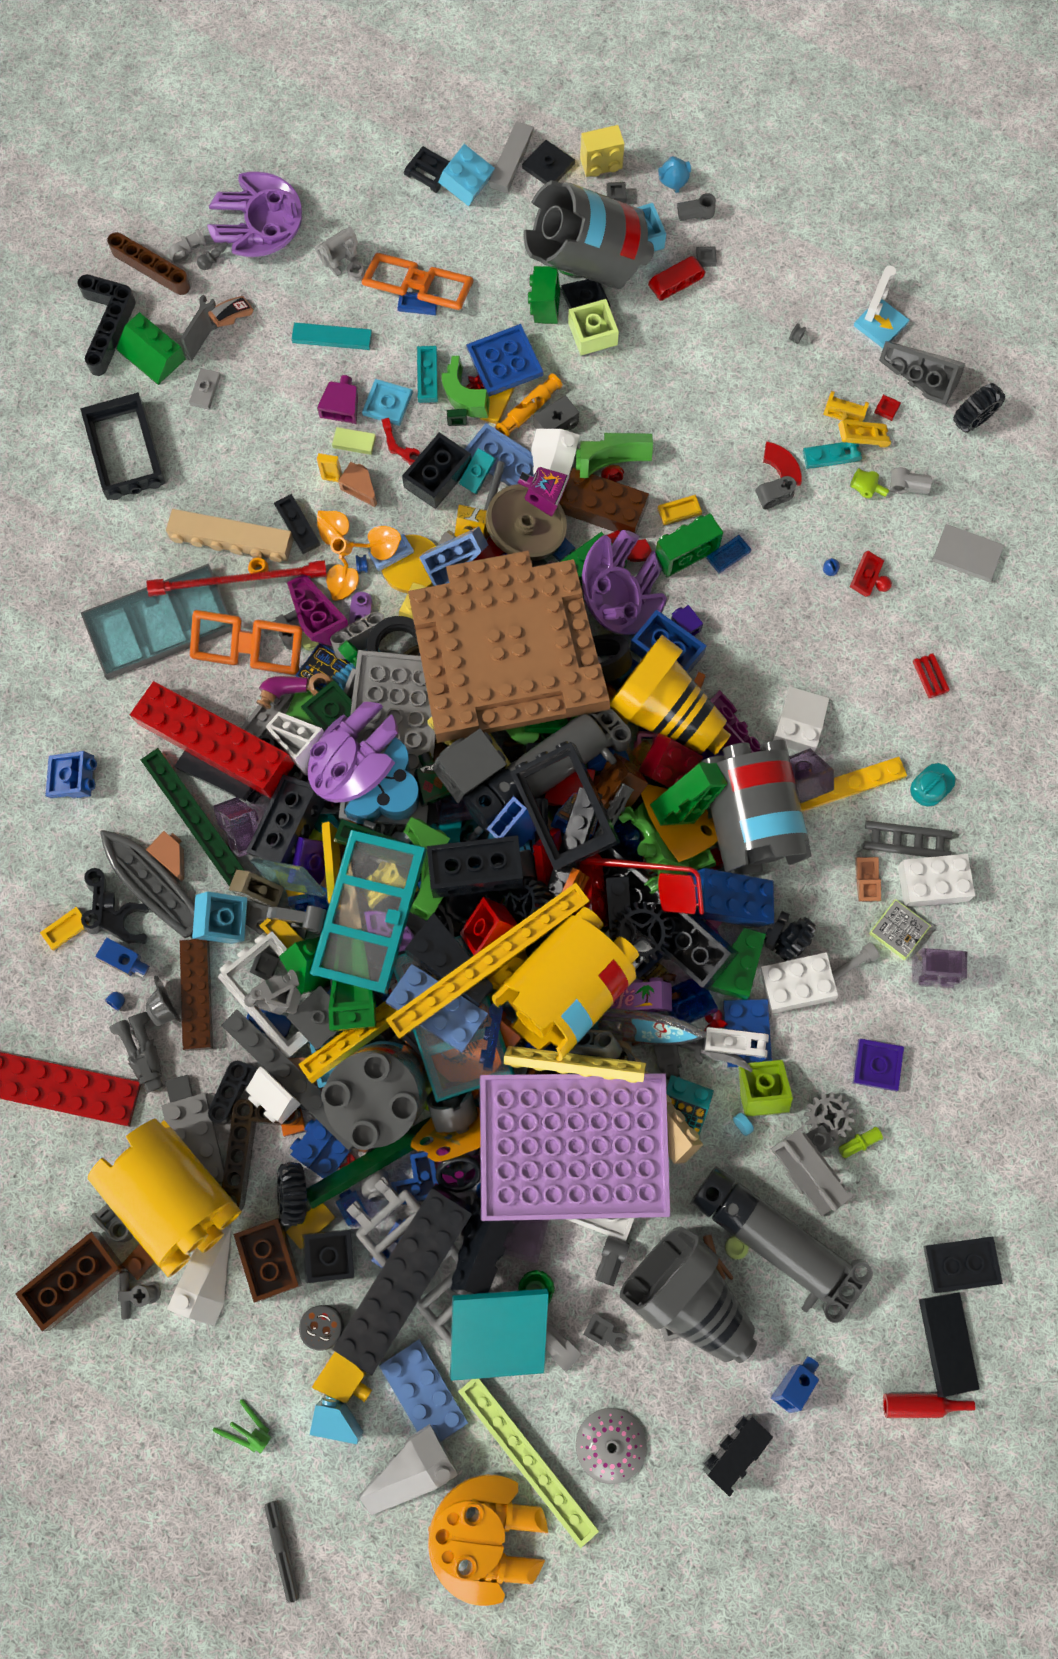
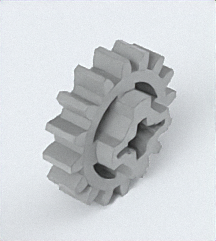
M833 1092L829 1093L828 1098H826L824 1093L820 1094V1100L817 1097H813L814 1105L807 1104L806 1107L810 1112L804 1113V1116L809 1117L805 1125H811L812 1127L809 1132L816 1129L820 1124L827 1129L834 1142L838 1141V1135L845 1138L846 1133L844 1131L852 1130L848 1123H852L855 1120L849 1117V1114L854 1112L851 1109L847 1110L846 1107L849 1105V1102L842 1103L841 1095L835 1099ZM831 1103L837 1105L840 1108V1110H837L834 1107H832ZM820 1105L821 1111L818 1116H815V1111ZM833 1114L834 1119L830 1122V1120H825L824 1116ZM843 1118V1124L838 1130V1122Z

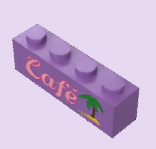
M650 978V982L635 979L603 1016L672 1011V985L664 982L663 978Z

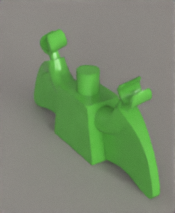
M644 802L635 811L631 807H625L626 809L624 812H621L622 815L619 816V820L622 823L631 820V823L644 836L645 839L640 842L637 851L640 856H644L646 863L690 867L687 859L678 862L668 849L652 823ZM650 869L657 872L658 876L652 877L644 885L651 889L650 894H654L659 890L658 878L660 873L684 875V871Z

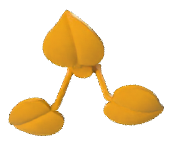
M318 511L317 524L320 536L326 544L331 545L332 551L339 554V559L344 563V566H333L327 573L326 583L332 600L339 601L347 598L358 586L359 574L356 569L348 568V563L344 558L352 552L353 547H371L373 557L379 560H387L395 554L401 541V534L396 529L388 526H377L368 533L369 544L354 543L343 537L350 528L349 520L345 514L338 511Z

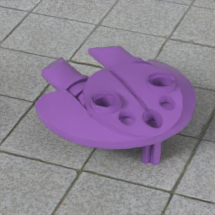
M258 171L239 174L238 181L243 189L242 192L218 191L209 205V209L242 210L244 212L245 223H240L239 225L207 224L214 243H233V254L244 257H260L272 254L291 242L300 228L302 206L299 196L287 181L274 174Z
M622 530L612 545L611 539L607 535L601 536L590 548L582 571L583 594L591 614L604 628L624 635L637 633L656 609L659 612L663 611L667 599L663 593L650 594L653 584L663 570L655 551L649 554L636 577L631 576V573L624 568L627 557L641 537L626 530Z
M363 702L348 718L343 714L324 731L319 741L312 746L308 763V779L312 789L321 798L334 803L347 802L359 798L375 788L392 769L395 762L387 754H379L399 733L396 719L392 714L365 742L362 741L359 744L356 741L361 730L383 708L381 704Z

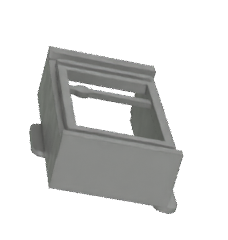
M801 1127L782 1139L771 1150L788 1171L786 1176L800 1194L804 1193L818 1213L823 1216L831 1209L836 1211L851 1199L853 1194L850 1191H845V1185L839 1183L841 1182L839 1177L805 1132H801L803 1131Z

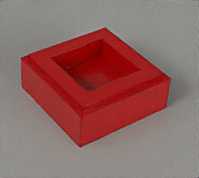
M883 394L874 413L892 421L901 402Z

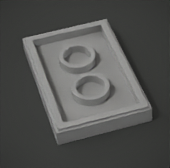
M946 524L932 562L991 582L1004 545Z

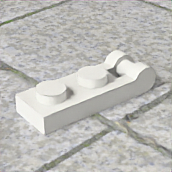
M887 266L884 269L865 320L872 322L874 315L879 316L883 306L880 301L881 299H886L889 291L887 287L891 286L896 273L895 267Z
M707 1027L704 1051L767 1058L766 1042L769 1040V1035ZM751 1040L757 1041V1049L751 1048Z

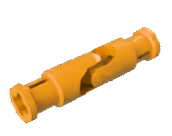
M551 373L543 384H539L520 404L507 414L506 419L496 424V430L509 437L510 433L516 427L519 428L532 414L551 398V395L557 389L560 390L562 388L561 380Z

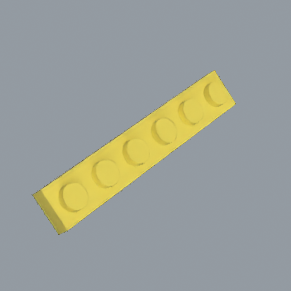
M508 1046L504 1055V1064L514 1068L529 1067L537 1071L552 1070L561 1074L576 1073L584 1077L600 1076L608 1080L616 1078L631 1083L643 1082L646 1071V1063L571 1053H568L562 1061H557L555 1057L558 1055V1052Z

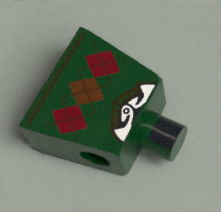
M430 751L419 755L418 758L422 767L415 770L414 778L418 785L421 806L425 807L452 796L432 769L435 762Z

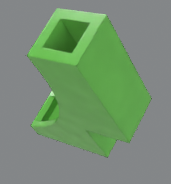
M604 433V440L580 441V448L576 449V470H580V478H589L596 470L615 463L652 461L653 435L647 433Z
M413 817L410 818L404 830V833L414 845L426 849L427 846L448 844L450 840L443 831L434 830L427 826L423 820ZM426 852L421 870L420 889L410 912L427 921L435 913L443 897L433 898L428 854Z

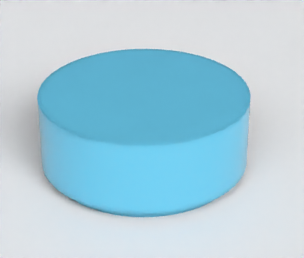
M739 1113L733 1117L735 1125L743 1135L748 1136L754 1131V1127L746 1115Z

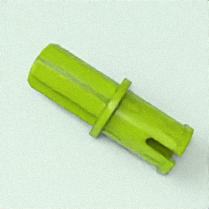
M875 1126L861 1135L856 1134L854 1139L838 1147L839 1153L843 1158H847L861 1150L866 1151V1147L879 1140H883L882 1133Z

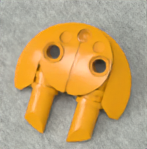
M486 1474L461 1482L441 1501L433 1516L431 1525L428 1527L429 1557L437 1578L452 1595L469 1604L489 1606L503 1603L505 1593L499 1584L503 1582L533 1584L545 1562L544 1559L506 1556L503 1553L504 1546L502 1543H505V1532H509V1530L548 1533L547 1521L541 1507L512 1504L513 1498L518 1493V1482L508 1477ZM474 1507L475 1513L473 1517L467 1519V1510ZM468 1560L466 1569L459 1571L461 1561Z

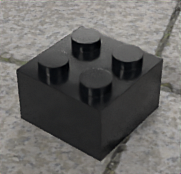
M350 1229L302 1234L306 1283L354 1278Z

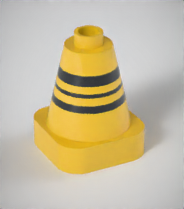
M661 635L612 698L610 707L625 724L631 722L657 735L660 733L700 755L706 749L716 755L731 736L729 732L723 729L727 720L677 661L683 650L664 635Z

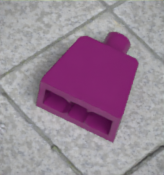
M342 375L339 383L332 381L328 383L317 407L320 418L352 424L357 423L358 391L355 385H351L352 378L350 376Z

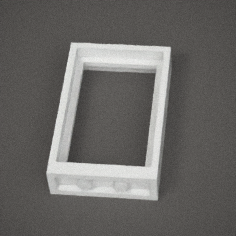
M273 931L268 935L264 932L254 940L256 945L251 949L245 947L237 954L239 959L234 963L228 961L220 968L221 973L218 978L278 1049L289 1058L306 1044L308 1040L298 1031L287 1041L257 1005L254 1007L245 1005L244 998L247 993L232 977L268 946L273 949L278 957L287 950Z

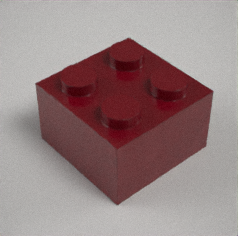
M659 733L639 771L670 788L696 765L701 763L703 756Z

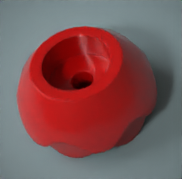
M609 465L602 470L600 477L614 482L622 481L624 470L618 465Z

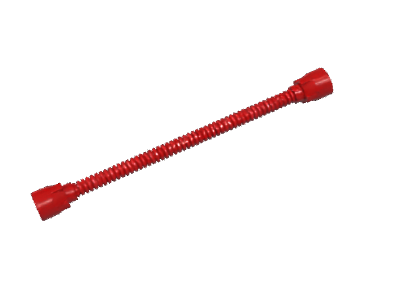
M325 560L308 562L309 565L302 568L297 567V569L289 568V570L279 569L252 574L244 573V575L236 574V576L226 575L199 580L191 579V581L183 580V582L153 579L147 580L146 583L148 595L152 597L166 595V592L175 589L220 585V583L228 584V582H247L257 579L265 580V578L273 579V577L281 578V576L291 577L302 574L305 576L310 575V578L327 577Z

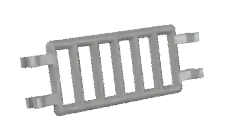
M385 1176L374 1186L390 1203L373 1218L370 1219L357 1200L346 1209L362 1226L356 1232L357 1238L382 1267L388 1260L382 1252L404 1234L421 1207L420 1203L408 1190H404L398 1195ZM406 1201L414 1213L376 1245L367 1234ZM454 1244L443 1261L451 1255L458 1262L459 1250ZM454 1272L424 1298H420L415 1305L449 1347H451V1334L443 1324L452 1317V1305L438 1317L435 1316L428 1306L451 1287ZM490 1288L489 1293H495V1292Z

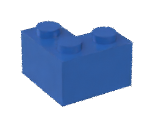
M427 1152L410 1155L413 1178L391 1182L392 1188L398 1195L402 1191L408 1190L418 1202H423L435 1183L438 1184L435 1162L428 1158Z

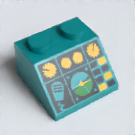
M671 1075L666 1086V1094L671 1098V1103L675 1109L685 1116V1121L689 1127L693 1128L700 1135L714 1090Z

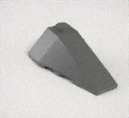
M885 341L879 359L882 364L896 375L901 374L906 378L910 386H916L920 389L925 398L944 405L948 403L959 384L966 364L889 341Z

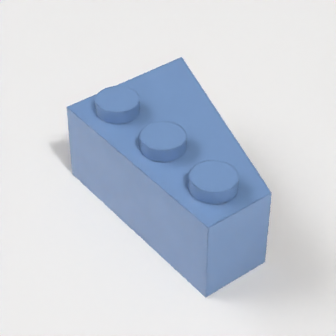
M477 527L427 550L419 558L434 586L447 584L449 579L446 566L473 561L488 546V543L480 527Z

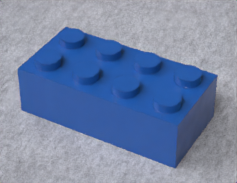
M707 868L697 870L701 877L704 914L702 915L699 913V906L696 909L695 914L700 919L750 927L774 924L773 880ZM692 872L688 873V875L693 877L694 884L697 885L696 876ZM695 887V889H696V900H697V903H698L697 887Z

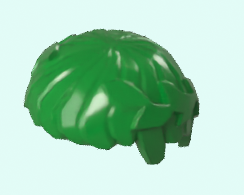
M533 1270L524 1274L519 1282L518 1291L547 1289L549 1304L555 1291L552 1278L540 1270Z

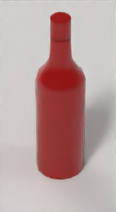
M884 1393L883 1411L885 1418H943L952 1411H975V1402L949 1400L946 1397H938L937 1393Z

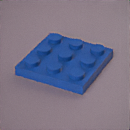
M521 324L466 344L467 351L484 388L487 389L489 397L543 376V370Z

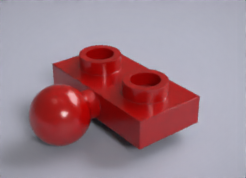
M870 551L864 552L850 588L865 597L871 594L874 585L881 592L890 590L892 586L891 579L887 576H878L885 560Z

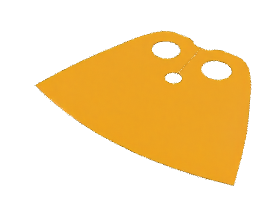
M648 784L641 793L645 807L657 832L678 862L703 852L718 841L714 824L708 819L707 809L694 824L660 826L650 804L668 789ZM701 825L710 827L712 835H705L700 829Z
M476 1107L478 1111L476 1120L469 1126V1130L462 1134L456 1132L438 1133L435 1130L432 1118H430L413 1138L411 1147L417 1151L427 1152L428 1158L435 1162L452 1159L480 1148V1108ZM446 1135H452L450 1139L444 1138ZM431 1136L434 1138L433 1142L429 1145L420 1144V1140L424 1137ZM444 1146L450 1147L451 1150L448 1154L442 1156L436 1154L439 1148Z

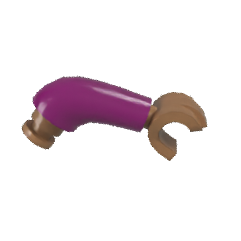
M323 673L313 675L310 680L305 677H271L261 683L259 690L262 691L260 694L261 699L257 700L256 703L264 708L271 709L270 703H274L275 698L280 699L285 694L307 693L310 691L314 696L318 693L315 689L319 684L324 683L328 685L333 679Z

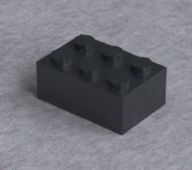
M439 432L402 475L404 488L436 509L462 478L472 460L471 453Z

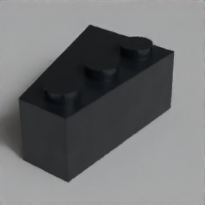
M749 1414L747 1417L743 1415L734 1425L736 1430L731 1436L729 1434L725 1435L719 1443L721 1448L717 1453H710L703 1462L705 1467L702 1470L729 1497L734 1492L731 1487L739 1478L743 1479L747 1474L745 1470L753 1461L759 1458L773 1439V1436Z

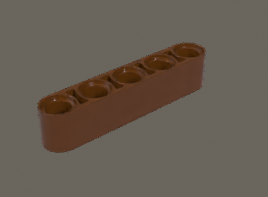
M119 232L111 233L108 236L107 242L115 258L178 295H184L189 292L190 283L184 270Z

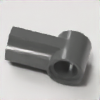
M705 193L699 199L677 203L679 220L683 221L699 217L705 220L711 219L715 214V196Z
M608 1235L595 1280L614 1287L621 1263L623 1264L630 1243Z

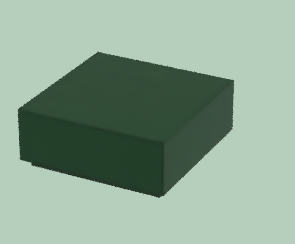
M466 409L446 410L447 424L449 426L467 425Z

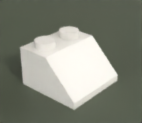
M261 1066L257 1069L246 1088V1091L250 1094L248 1099L257 1108L261 1105L266 1110L264 1115L273 1123L277 1120L283 1124L301 1105L295 1097Z

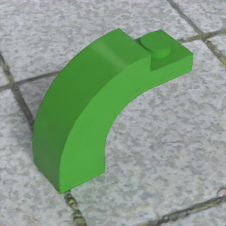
M451 356V364H448L447 367L448 373H442V384L450 404L455 409H466L467 416L488 418L490 399L487 389L474 390L462 386L463 365L460 356Z

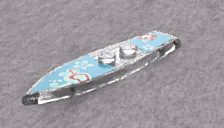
M609 1008L591 1028L592 1030L609 1031L616 1040L652 1045L683 1044L707 1036L706 1031L683 1020L663 1014L629 1009Z

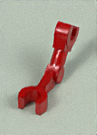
M381 419L387 437L386 442L389 452L402 456V459L411 465L415 460L410 457L412 455L419 456L420 451L415 448L406 447L404 449L398 446L392 434L390 419Z

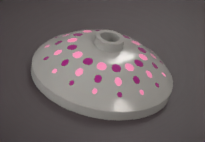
M616 1408L600 1409L589 1415L581 1424L576 1436V1454L583 1470L594 1480L605 1484L625 1482L639 1471L645 1460L647 1444L644 1431L639 1422L629 1413ZM610 1443H614L616 1445V1450L614 1452H609L607 1450V1447Z

